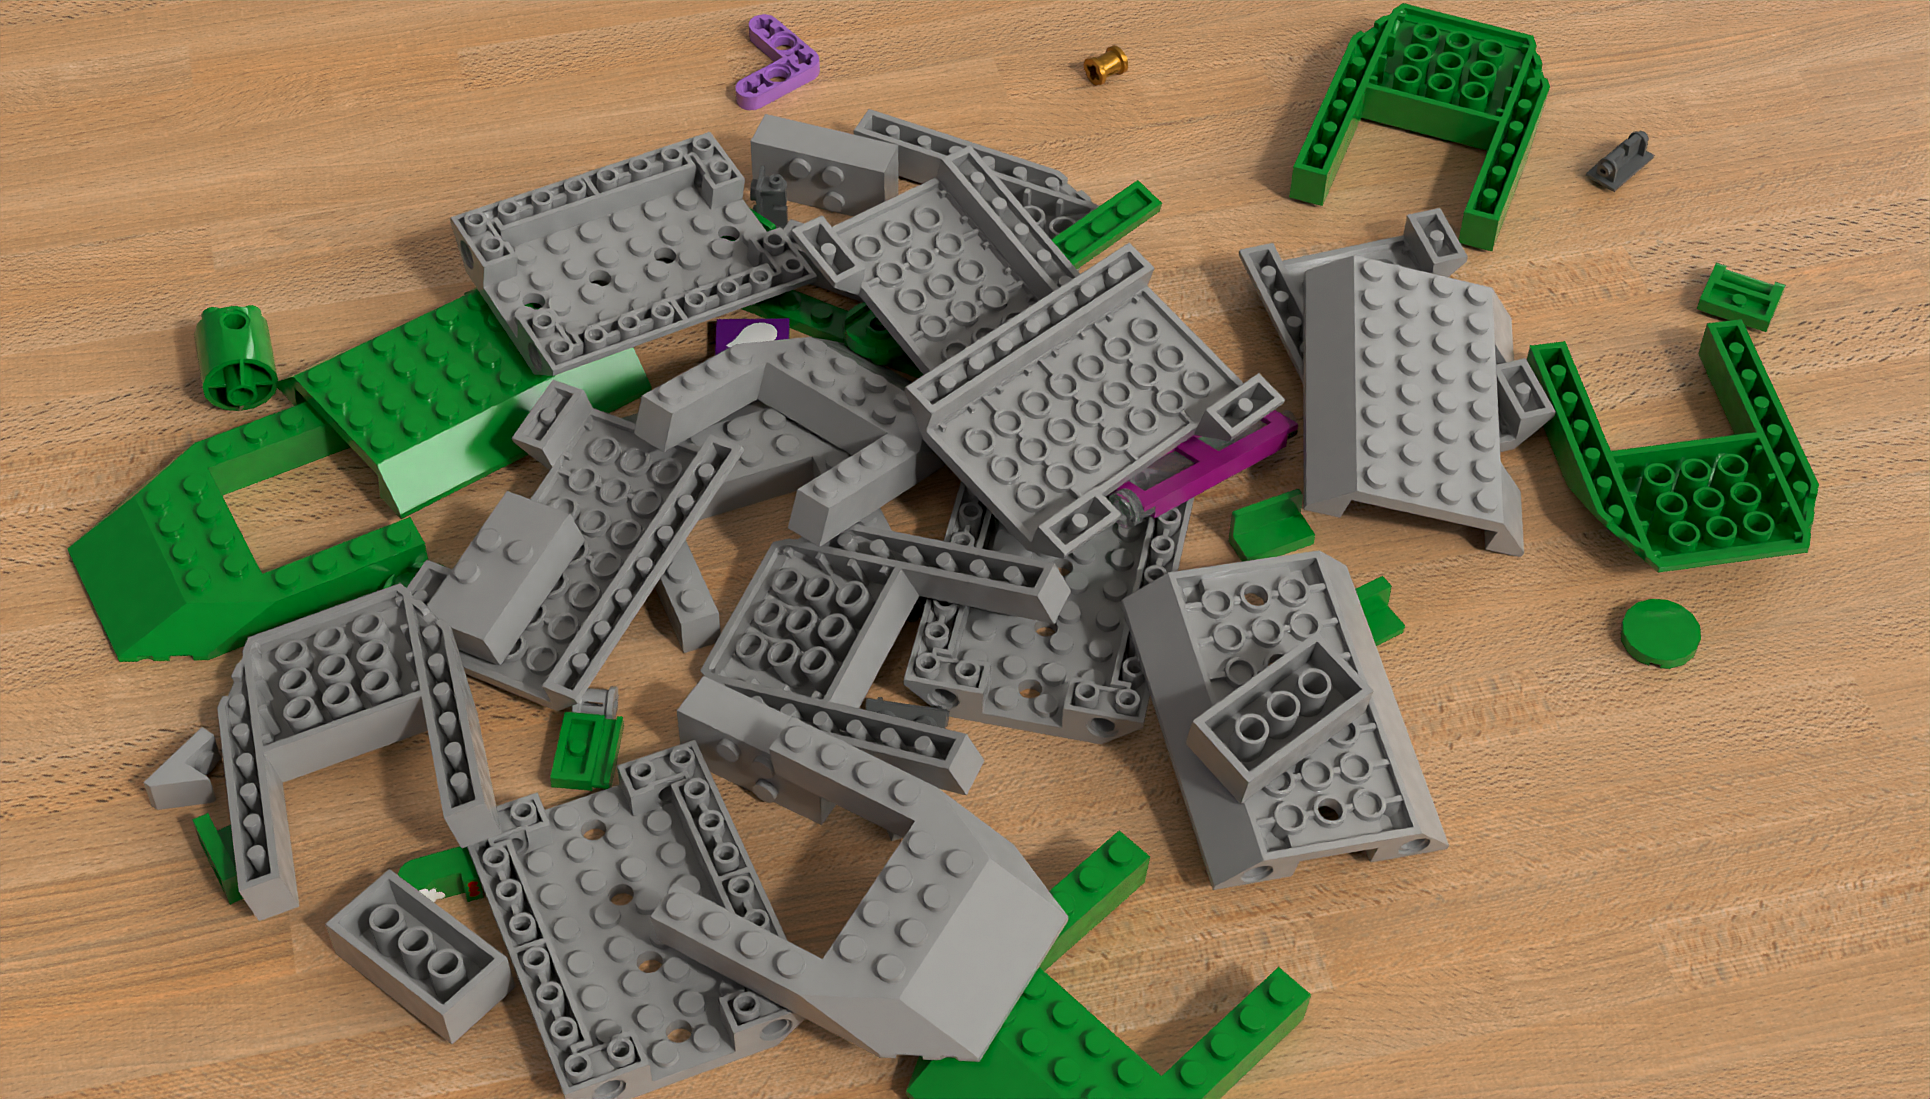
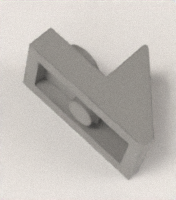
M201 727L143 782L152 807L162 810L208 804L216 801L210 779L205 776L213 771L217 762L221 759L215 737L212 733Z

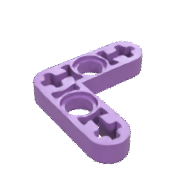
M761 14L750 19V41L774 61L768 66L741 79L736 84V102L738 106L745 110H757L814 80L820 73L819 55L775 17ZM782 45H787V46H791V47H792L791 49H788V50H779V49H777L778 46H782ZM773 77H784L786 80L773 82L770 79Z

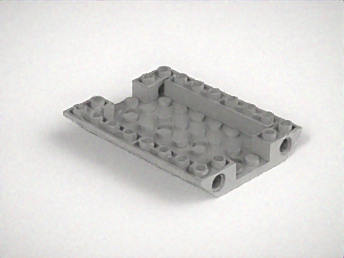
M711 132L450 217V223L467 274L535 375L554 376L817 281V275L783 229L779 227L767 232L743 200L745 178ZM722 236H732V237H734V238L737 239V240H735V241H729V240H727V239L720 238V237H722ZM669 258L673 262L666 264L663 261H657V259ZM595 280H603L607 282L608 285L600 286L598 284L591 282ZM529 303H537L540 304L542 308L534 310L533 308L527 307L525 305Z
M1141 471L1128 481L1146 491L1172 476ZM961 481L944 541L992 551L999 520ZM1118 491L1117 498L1119 500L1117 501L1108 495L1105 496L1122 514L1118 521L1064 559L1033 552L1032 559L1055 563L1057 568H1064L1071 572L1063 576L1071 592L1054 624L927 598L905 673L904 685L933 708H937L940 705L942 709L950 711L949 717L1095 744H1104L1142 729L1150 693L1121 602L1125 597L1168 572L1178 571L1195 497L1154 519L1149 515V510L1144 512L1142 505ZM1047 627L1053 629L1056 633L1051 636H1041L1036 631ZM1025 689H1034L1040 695L1030 699L1023 697L1020 692Z
M1318 550L1168 572L1122 599V609L1213 890L1291 877L1299 862L1366 850L1371 863L1445 850L1449 847L1346 565ZM1249 593L1256 594L1263 599L1264 604L1261 606L1252 605L1247 602L1244 595ZM1318 631L1374 690L1363 715L1240 804L1186 745L1185 742L1192 721L1268 667V664L1275 662ZM1328 806L1334 809L1339 819L1335 821L1324 819L1320 815L1318 808Z
M696 740L618 765L619 785L546 810L543 807L538 792L498 805L496 807L502 834L467 846L565 1099H632L777 1046L805 1020L804 1017L665 945L657 939L650 916L675 882L787 940ZM591 829H601L605 832L604 836L597 840H588L584 837V834ZM626 893L633 897L631 902L626 905H615L611 902L615 895ZM647 960H656L662 964L657 971L652 973H645L639 969V966ZM676 1029H686L691 1033L688 1040L680 1043L669 1040L668 1035Z

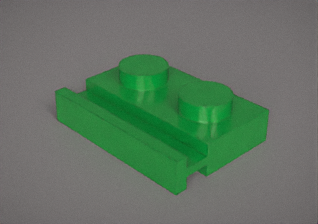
M565 712L550 775L551 787L592 791L593 788H604V790L612 788L624 730L623 717L617 716V719H605V715Z

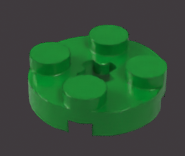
M865 302L854 306L848 311L845 317L843 341L852 351L863 357L870 358L876 365H887L892 361V358L906 354L888 330L881 331L886 328Z

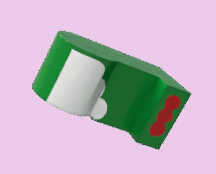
M459 846L412 859L406 862L398 872L399 877L433 902L437 899H444L463 893L466 895L467 902L484 898L481 882L467 847L461 848Z

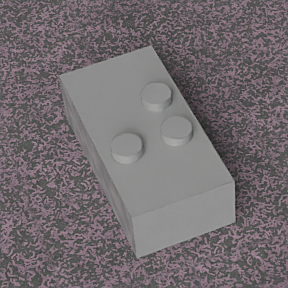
M768 114L764 115L750 141L753 179L758 180L761 165L765 166V176L781 175L787 182V201L854 217L899 195L897 144Z
M506 491L427 606L436 617L442 618L450 625L459 650L501 666L585 539L570 513Z
M1317 631L1194 719L1185 743L1232 796L1242 804L1363 715L1374 690Z
M705 676L700 679L677 709L680 744L696 740L711 773L755 793L757 797L765 802H774L820 825L824 823L836 806V804L775 774L769 748L791 716Z
M390 869L325 924L334 951L340 958L450 1044L456 1042L515 988L506 956Z

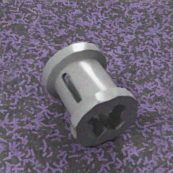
M611 686L609 690L588 688L578 704L572 706V712L605 715L606 719H616L619 698L618 687Z

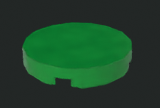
M1648 599L1637 602L1627 610L1621 624V642L1626 651L1637 661L1648 666L1650 662L1659 664L1660 668L1664 669L1685 665L1695 656L1701 641L1700 625L1694 615L1682 605L1665 599Z

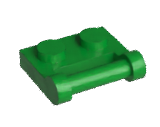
M1716 262L1699 299L1697 310L1730 321L1742 319L1745 326L1767 332L1786 285L1776 281L1774 284H1770L1726 269L1727 265Z

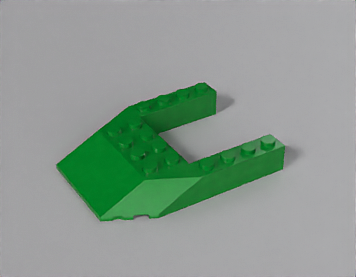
M1402 3L1394 8L1391 14L1374 21V27L1365 33L1359 31L1353 35L1293 166L1289 197L1323 206L1361 118L1488 150L1463 214L1459 242L1493 251L1526 165L1550 89L1548 78H1544L1542 72L1543 63L1541 57L1536 53L1537 45L1534 36Z
M1742 319L1707 323L1698 352L1734 435L1614 451L1610 450L1566 341L1530 345L1527 362L1556 411L1555 416L1544 424L1543 427L1566 485L1596 519L1656 572L1808 553L1819 483Z
M307 401L194 443L128 495L67 550L119 662H138L143 659L170 661L171 656H193L194 661L211 660L244 647L248 637L307 617L308 614H315L382 590L386 581L393 574H395L396 578L408 572V566L428 560L425 542L411 517H408L262 574L223 495L351 448Z
M1119 830L1049 891L1067 914L1068 922L980 1062L958 1061L952 1057H946L942 1060H923V1056H919L908 1084L906 1095L910 1099H1220L1304 1019L1311 994L1278 967L1162 1076L1045 972L1145 883L1150 856Z

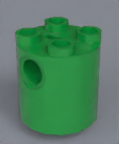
M254 305L223 308L209 307L201 313V320L197 323L194 332L205 398L214 406L233 411L253 409L266 403L276 393L278 376L268 323L262 316L261 310Z

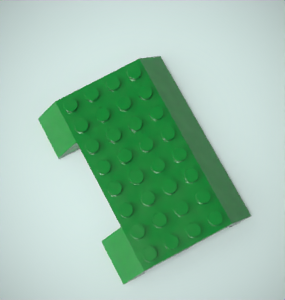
M477 288L464 293V296L361 345L336 353L276 382L277 388L294 406L308 401L378 475L380 498L400 519L529 455L513 442L512 437L552 380L584 390L592 407L608 414L639 399L642 395L652 390V386L634 347L554 376L535 375ZM529 303L525 305L527 307L533 308L534 310L542 308V306L537 303Z

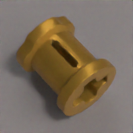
M1112 45L1107 48L1106 53L1098 57L1085 59L1084 70L1087 78L1093 85H1102L1106 82V78L1114 74L1121 75L1127 72L1128 60L1120 47Z

